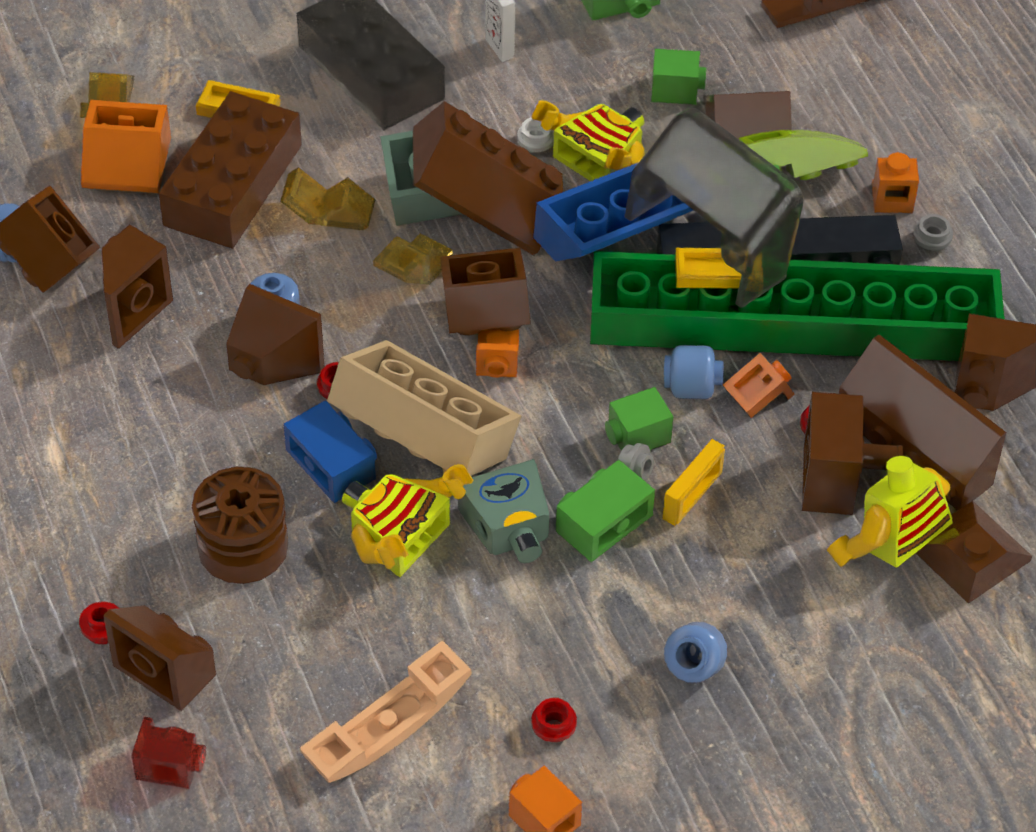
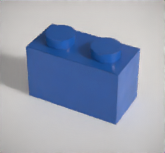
M326 400L284 423L286 451L334 504L342 499L346 488L352 482L357 481L365 486L376 479L375 460L377 459V453L375 448L367 438L361 439L352 429L348 418L341 411L336 412Z

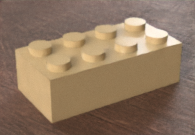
M387 340L341 357L327 402L341 409V412L346 417L362 421L374 428L377 435L386 439H393L407 447L408 451L415 457L427 459L440 466L443 472L454 465L462 464L471 476L507 459L521 419V415Z

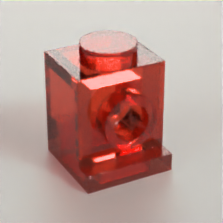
M144 716L131 754L135 779L190 789L194 773H201L204 767L206 745L197 744L195 733L187 732L175 726L166 728L155 727L153 718Z

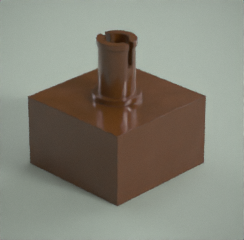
M812 392L803 447L802 511L853 515L862 469L887 471L886 464L889 459L903 456L902 445L864 443L863 395Z

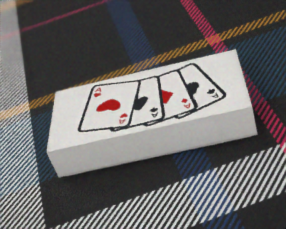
M486 0L485 39L501 62L514 58L515 1Z

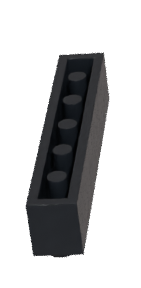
M896 215L665 223L659 225L657 254L675 255L676 248L757 249L758 258L900 265L903 252Z

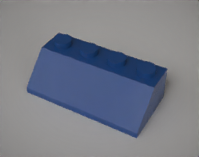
M666 151L537 202L534 239L555 262L582 257L709 205L713 202V196Z

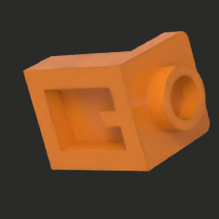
M495 328L481 330L478 333L476 376H490L494 378L517 377L519 329L503 331Z
M761 353L723 384L726 391L750 418L754 417L781 393L788 400L795 395L787 384L792 379L788 371L777 359L770 364Z

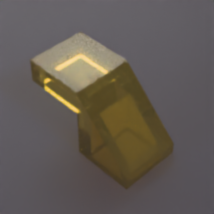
M90 72L88 103L80 102V118H86L90 100L130 102L134 75Z
M298 167L288 173L280 202L308 224L363 231L369 227L376 199L348 177L326 189Z
M421 233L411 243L396 236L373 260V266L406 283L430 285L442 272L440 256L453 255V250Z

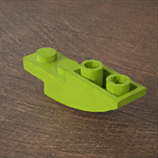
M778 130L740 137L742 153L708 162L706 166L709 178L716 185L722 184V187H731L733 171L778 165L781 171V166L785 165L786 171L794 178L799 177L800 180H809L822 175L821 170L836 166V169H846L856 166L859 163L858 159L868 157L869 155L867 148L859 142L839 135L809 130Z

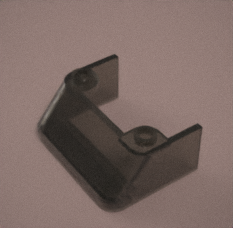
M687 108L674 116L632 171L625 218L632 221L672 195L688 205L723 232L720 243L721 256L728 266L734 268L742 275L735 304L743 308L786 278L804 203L802 192L794 180L700 110Z

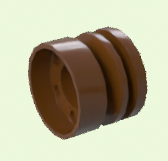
M240 466L219 470L203 480L196 489L192 502L197 549L201 564L212 576L228 583L247 584L263 580L277 571L286 559L289 544L285 522V500L281 486L271 475L263 471Z

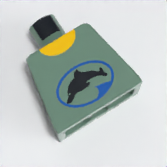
M534 459L472 477L474 480L472 484L463 485L466 494L463 498L458 499V509L490 554L498 555L514 550L520 563H530L540 557L542 548L539 542L544 541L549 534V511Z

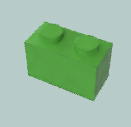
M618 460L607 469L598 470L587 484L576 492L567 493L559 501L556 511V532L590 562H593L653 516L655 489L623 462Z

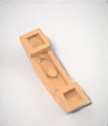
M443 640L407 666L409 673L407 678L342 727L335 721L300 747V752L328 783L344 778L366 767L402 743L430 720L463 686L472 674L471 669Z

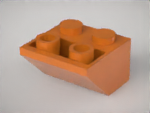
M90 100L83 127L81 187L159 193L171 141L167 105Z

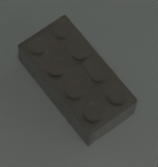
M322 0L296 13L299 47L383 130L445 99V66L376 0Z

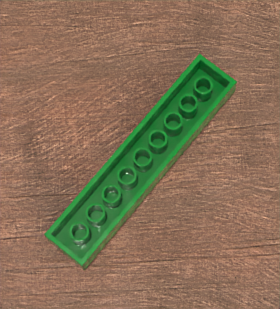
M594 251L590 344L660 348L690 345L709 346L713 350L861 357L873 338L881 335L910 359L959 361L969 314L1005 319L1000 269L758 258V289L676 288L675 255Z

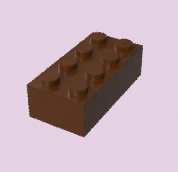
M230 91L158 193L163 226L234 249L302 146L300 113Z

